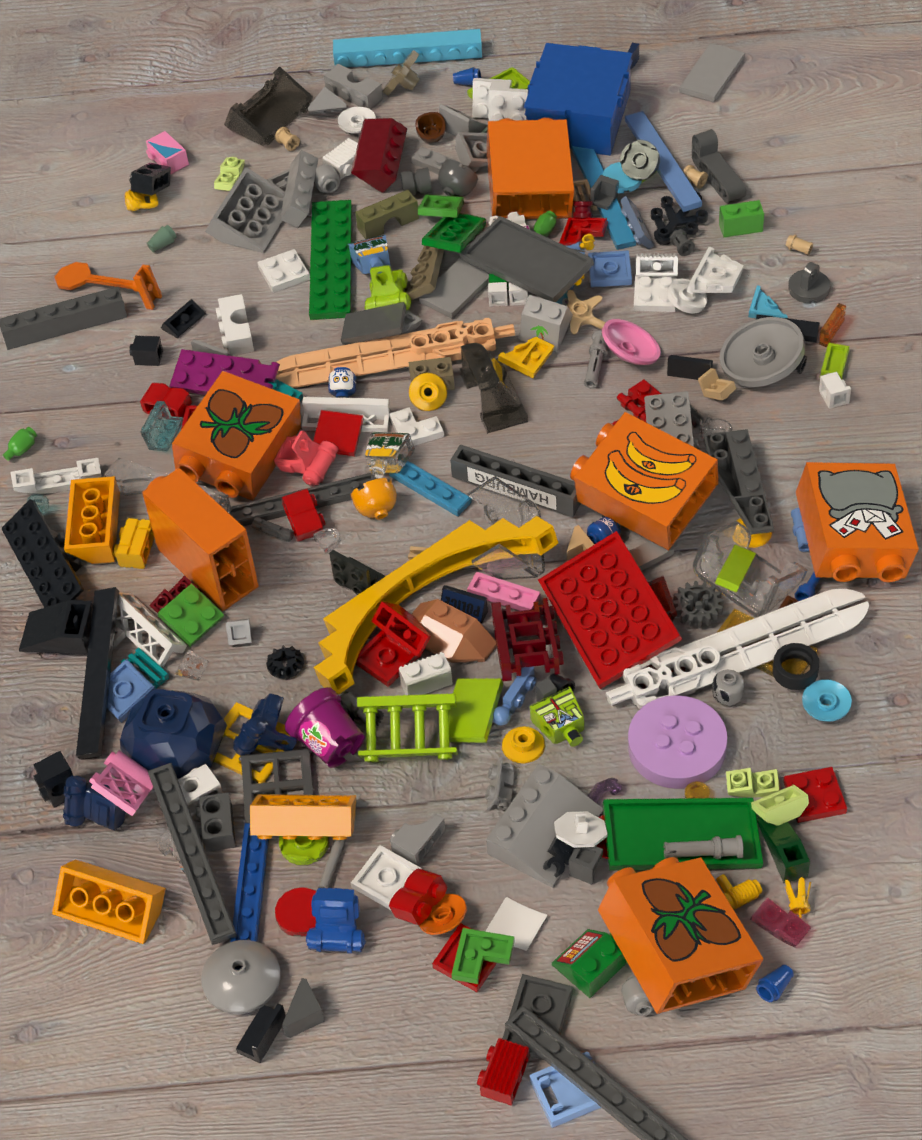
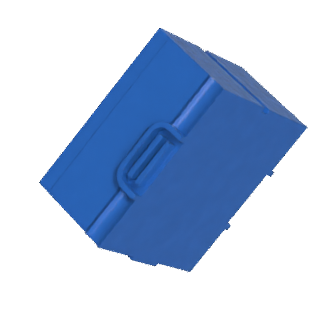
M546 43L540 61L536 62V68L528 85V96L524 105L526 120H538L541 118H551L553 120L567 119L570 149L572 144L574 147L594 149L596 154L611 156L631 92L632 53L604 50L590 46Z

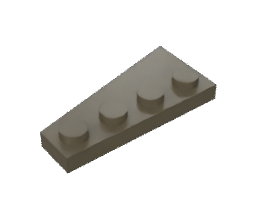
M429 246L423 247L417 259L419 263L410 273L413 277L411 281H408L405 292L408 293L411 301L424 294H430L435 290L444 249Z

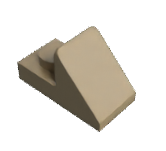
M579 525L574 527L567 549V561L594 545Z

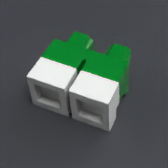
M489 274V307L508 306L507 290H509L510 306L525 305L528 299V291L500 277Z

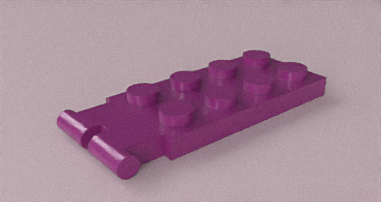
M181 349L169 387L183 388L189 393L206 395L221 372L225 371L273 389V385L268 382H275L280 364L272 362L271 365L261 364L257 359Z

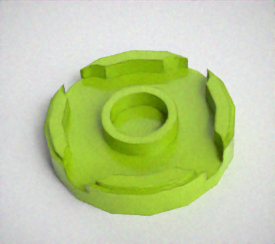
M279 836V848L283 857L296 865H309L317 862L325 855L329 847L328 836H323L319 840H310L307 836H297L296 839L289 840Z

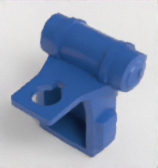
M318 888L312 897L311 903L312 916L316 917L315 927L309 929L306 935L308 949L316 950L317 952H362L366 941L363 930L357 929L356 925L360 906L358 896L355 895L354 890Z

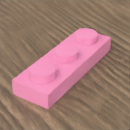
M479 572L475 573L467 588V592L487 598V601L493 603L501 602L503 606L510 605L512 609L518 611L534 609L533 602H537L540 599L539 591Z

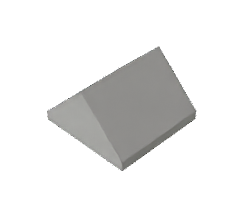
M442 104L439 106V113L445 120L446 132L457 136L458 132L481 133L488 126L459 110Z

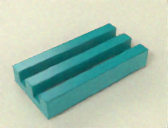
M139 647L135 650L136 653L134 655L132 653L128 655L127 660L131 664L134 663L155 682L152 684L155 689L169 679L168 673ZM139 658H140L145 664H147L154 672H156L161 678H159V677H158L156 674H154L147 666H145V665L139 660Z

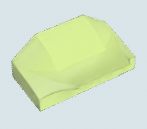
M792 785L751 802L752 810L763 820L779 826L800 817L808 806L809 799L808 794Z

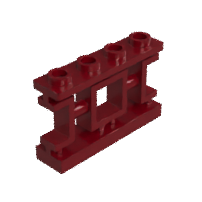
M542 598V605H538V601L533 602L534 609L514 612H511L510 605H505L506 609H502L501 602L491 603L502 682L512 681V673H516V676H521V668L544 665L545 673H550V669L554 668L555 675L560 674L559 665H564L562 650L558 651L561 649L559 635H556L558 632L557 623L554 620V608L549 606L547 598ZM540 615L544 616L545 628H543L542 620L540 621ZM503 619H507L509 632L505 631ZM538 635L539 637L536 640L516 641V637ZM546 645H549L552 658H549L548 651H546ZM509 649H512L514 662L510 661Z

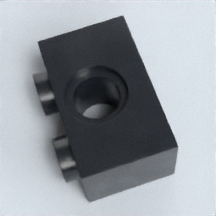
M58 751L33 764L37 773L33 777L39 787L38 790L45 802L49 800L53 808L65 802L64 787L68 777L73 776L70 766L61 751Z

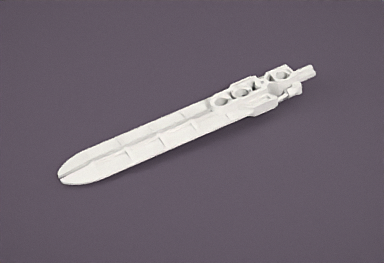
M832 589L679 648L668 649L641 665L638 664L625 669L623 672L625 685L606 692L607 701L612 706L631 698L634 705L641 709L647 703L661 698L657 697L660 689H666L668 693L666 696H687L700 688L713 684L715 675L722 670L729 669L741 673L774 660L777 650L786 644L802 643L811 646L853 629L865 617L869 603L866 601L838 611L866 597L863 593L855 590ZM702 659H709L712 663H704ZM652 665V666L655 667L657 670H655V669H653V668H650V667H647V666ZM687 667L690 671L684 672L680 668ZM644 684L647 688L640 689L636 685Z

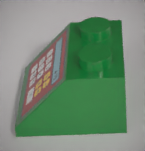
M587 929L552 962V966L588 998H591L626 965V959L614 938L606 932Z

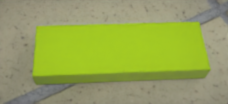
M734 545L717 576L715 584L737 592L756 553Z

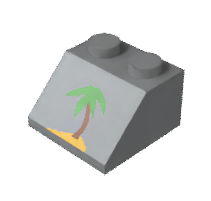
M529 295L521 315L519 340L526 343L529 339L538 337L554 345L553 352L558 353L573 316L568 306Z

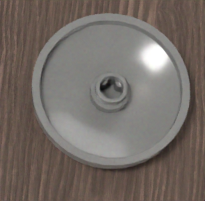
M779 317L756 319L736 329L725 340L720 351V364L727 378L738 385L746 387L766 386L785 378L797 368L805 353V340L799 327L787 319Z

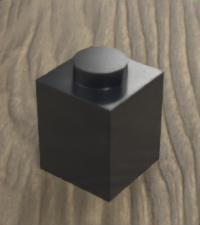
M135 335L134 342L130 344L129 349L130 356H133L135 365H160L163 354L160 336Z

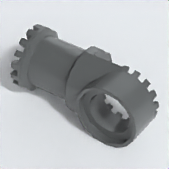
M347 691L340 695L341 705L349 716L352 715L355 718H360L366 723V714L363 713V710L358 709L357 699L354 695ZM380 710L376 713L377 726H379L378 722L381 723L380 720H383L384 713Z

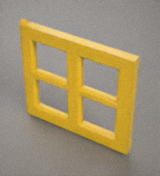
M236 702L224 718L227 724L224 735L234 740L239 734L229 730L239 715L250 720L253 710ZM277 722L275 730L290 736L285 731V724ZM283 740L281 744H286V745H287V744H289V743H288L287 741ZM257 745L255 749L261 753L283 751L280 749L273 751L262 745ZM217 752L214 762L242 775L241 761H239L240 755L236 753L231 759ZM273 762L266 763L260 772L252 769V780L257 783H265L273 772Z

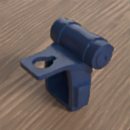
M270 693L264 699H260L252 711L251 719L242 724L240 734L234 739L233 748L238 755H250L257 745L271 746L283 751L293 750L297 739L275 730L283 697ZM276 740H285L289 744H280Z
M80 776L68 777L64 787L65 802L63 809V818L66 825L80 826L86 818L98 825L116 830L124 823L126 812L92 789V783H87L86 779Z

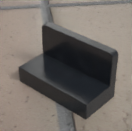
M669 355L667 376L698 380L705 372L713 368V360Z
M278 1003L275 1009L264 1005L258 1010L236 1047L238 1054L261 1063L282 1028L286 1017L283 1005Z

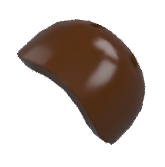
M428 112L416 119V132L424 142L435 143L443 138L446 125L440 113Z

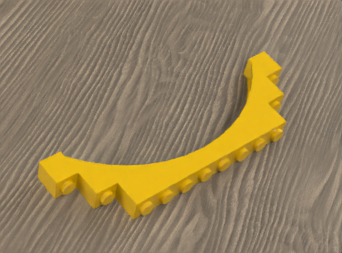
M535 516L518 528L502 518L484 530L469 520L324 617L323 620L330 635L318 643L325 660L313 667L320 684L324 688H332L338 695L355 684L352 678L354 666L364 643L376 628V625L371 620L382 601L399 605L410 595L429 583L449 573L483 561L520 554H539L541 556L559 544L553 525Z

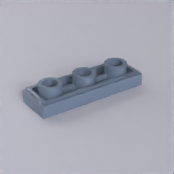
M625 196L620 199L623 206L621 211L629 219L627 224L635 232L633 237L638 245L643 244L647 249H650L654 246V243L636 205Z

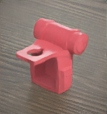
M300 431L298 436L286 438L274 462L283 472L303 474V481L307 485L314 487L323 482L325 474L335 460L338 447L328 441H322L321 444L313 442L305 431Z

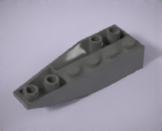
M748 429L704 434L707 454L718 459V481L750 534L774 532Z

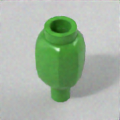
M552 211L541 214L534 225V232L548 237L555 228L556 214Z
M30 427L17 431L10 439L8 450L3 454V457L9 461L14 455H23L34 445L37 433Z

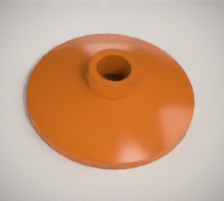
M445 894L441 901L432 907L427 919L419 925L420 929L430 935L443 934L454 929L466 915L467 906L464 899L456 894Z

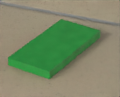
M459 213L457 218L443 217L422 238V245L461 253L486 226L487 219Z

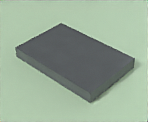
M401 302L346 314L341 336L342 344L348 345L402 334L406 313L405 303Z
M522 974L509 1019L524 1005L561 1036L574 987ZM505 1028L503 1040L506 1039L507 1041L527 1046ZM529 1048L530 1057L542 1059Z

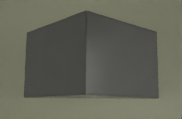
M301 978L282 1024L285 1036L289 1038L325 1022L322 1009L307 979Z

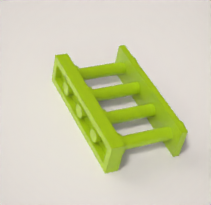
M455 693L357 697L358 709L363 710V713L366 714L367 750L358 751V756L364 758V762H379V758L414 756H438L439 760L452 759V755H458L457 747H450L449 711L451 707H456ZM430 707H436V711H439L440 748H425L424 712ZM403 708H412V712L415 714V749H401L400 712H402ZM378 709H388V713H390L391 750H376V713H378Z

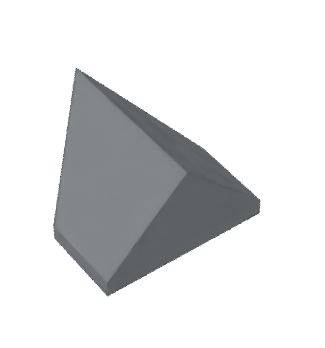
M324 87L309 105L308 112L309 115L341 112L347 108L345 102Z

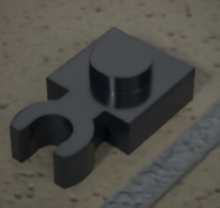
M555 836L547 851L553 857L545 861L543 869L547 870L551 867V864H554L557 868L554 876L562 875L565 871V864L569 865V859L575 848Z

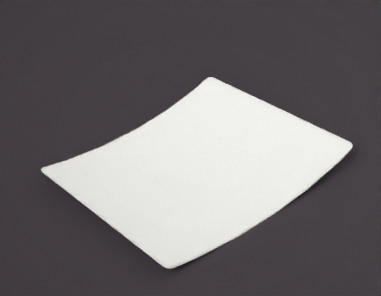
M506 897L485 932L514 936V947L527 951L547 914L530 909Z

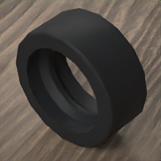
M790 643L777 650L773 660V676L781 686L790 690H802L816 681L819 673V657L810 646L802 643ZM792 658L801 659L810 665V670L800 675L791 674L782 668V663Z

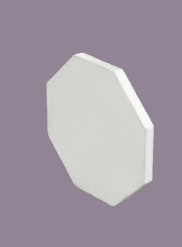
M588 811L566 812L554 821L556 838L574 848L595 847L607 837L605 821Z

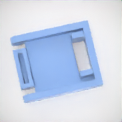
M589 1052L582 1053L588 1059H592ZM552 1066L529 1075L532 1087L551 1128L601 1108ZM547 1087H551L558 1102L552 1105V1107H550L542 1090Z

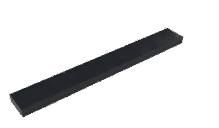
M116 587L95 590L76 749V756L79 759L102 756L119 590Z

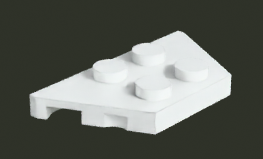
M708 247L688 285L687 292L732 293L742 274L744 265L731 260L730 257L724 254L719 257L714 254V248Z

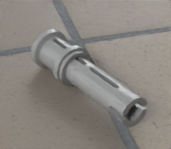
M602 330L593 332V343L589 347L590 360L584 385L591 389L597 387L602 361L608 353L604 339L600 340Z
M736 835L735 838L723 839L715 836L712 840L664 842L663 845L665 848V859L670 857L713 856L716 859H721L724 856L743 858L741 835Z

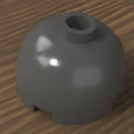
M451 159L445 160L439 170V184L447 196H466L475 188L478 177L470 168L466 166L463 169L459 166L460 162Z

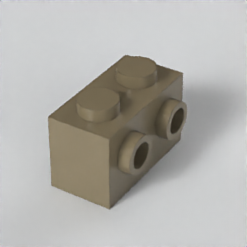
M451 357L408 362L411 382L420 374L433 373L443 379L447 391L455 390ZM426 388L424 390V394L432 393V390L430 388Z

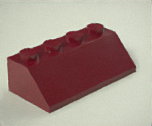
M393 118L365 119L362 124L351 173L381 193H384L396 181L407 128Z

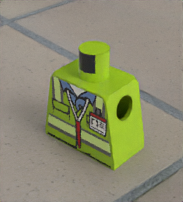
M570 687L530 705V720L552 743L558 744L567 740L571 747H575L583 741L580 732L584 730V716Z

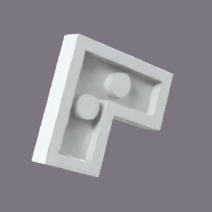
M410 407L389 413L395 432L408 433L404 437H398L399 441L402 438L401 446L403 449L444 437V431L437 416L416 422Z

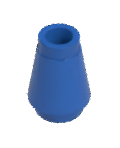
M475 67L453 73V82L459 85L473 86V79L481 78L480 69Z
M781 965L759 979L756 987L759 996L767 1002L778 1000L794 976L792 969L787 965Z

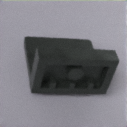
M331 550L329 553L334 581L340 586L353 590L357 595L385 577V575L335 550Z

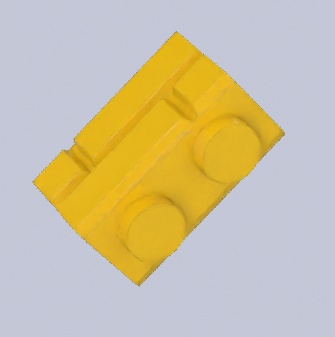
M128 518L125 526L120 528V542L115 544L113 554L117 558L120 567L144 569L154 540L150 520Z

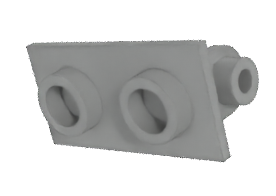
M500 756L495 764L490 766L488 771V778L491 780L485 794V799L488 800L487 810H490L493 805L498 806L500 810H507L511 804L512 789L504 787V785L512 787L515 770L511 763L502 764V756Z

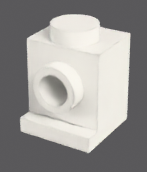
M837 372L820 376L819 392L829 409L849 404L851 387L846 386L845 381L841 380Z

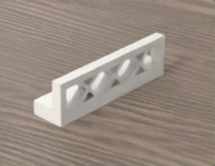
M303 397L304 416L302 431H316L318 422L308 423L309 418L319 419L321 410L363 415L364 421L361 432L388 433L390 420L389 399ZM376 419L384 420L383 425H374L372 422Z
M119 592L118 605L121 609V617H116V627L123 630L125 635L137 647L163 668L172 652L183 653L187 645L132 593ZM131 618L134 619L135 630L132 631L129 630L128 619ZM146 631L148 633V644L143 643L142 632ZM156 645H161L165 649L160 658L157 656Z

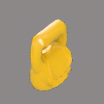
M131 189L124 194L128 211L151 209L159 205L156 194L151 196L133 192ZM145 196H149L150 203H146Z

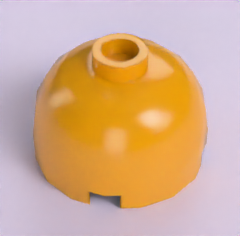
M387 478L374 479L364 483V488L358 491V488L353 490L351 499L356 510L368 518L383 519L388 516V513L396 504L397 494L391 479L390 482H388Z

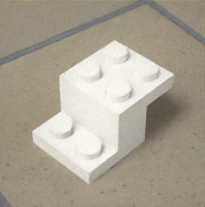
M474 78L472 117L489 118V121H499L505 118L513 119L514 121L526 120L524 105L528 96V89H512V80Z

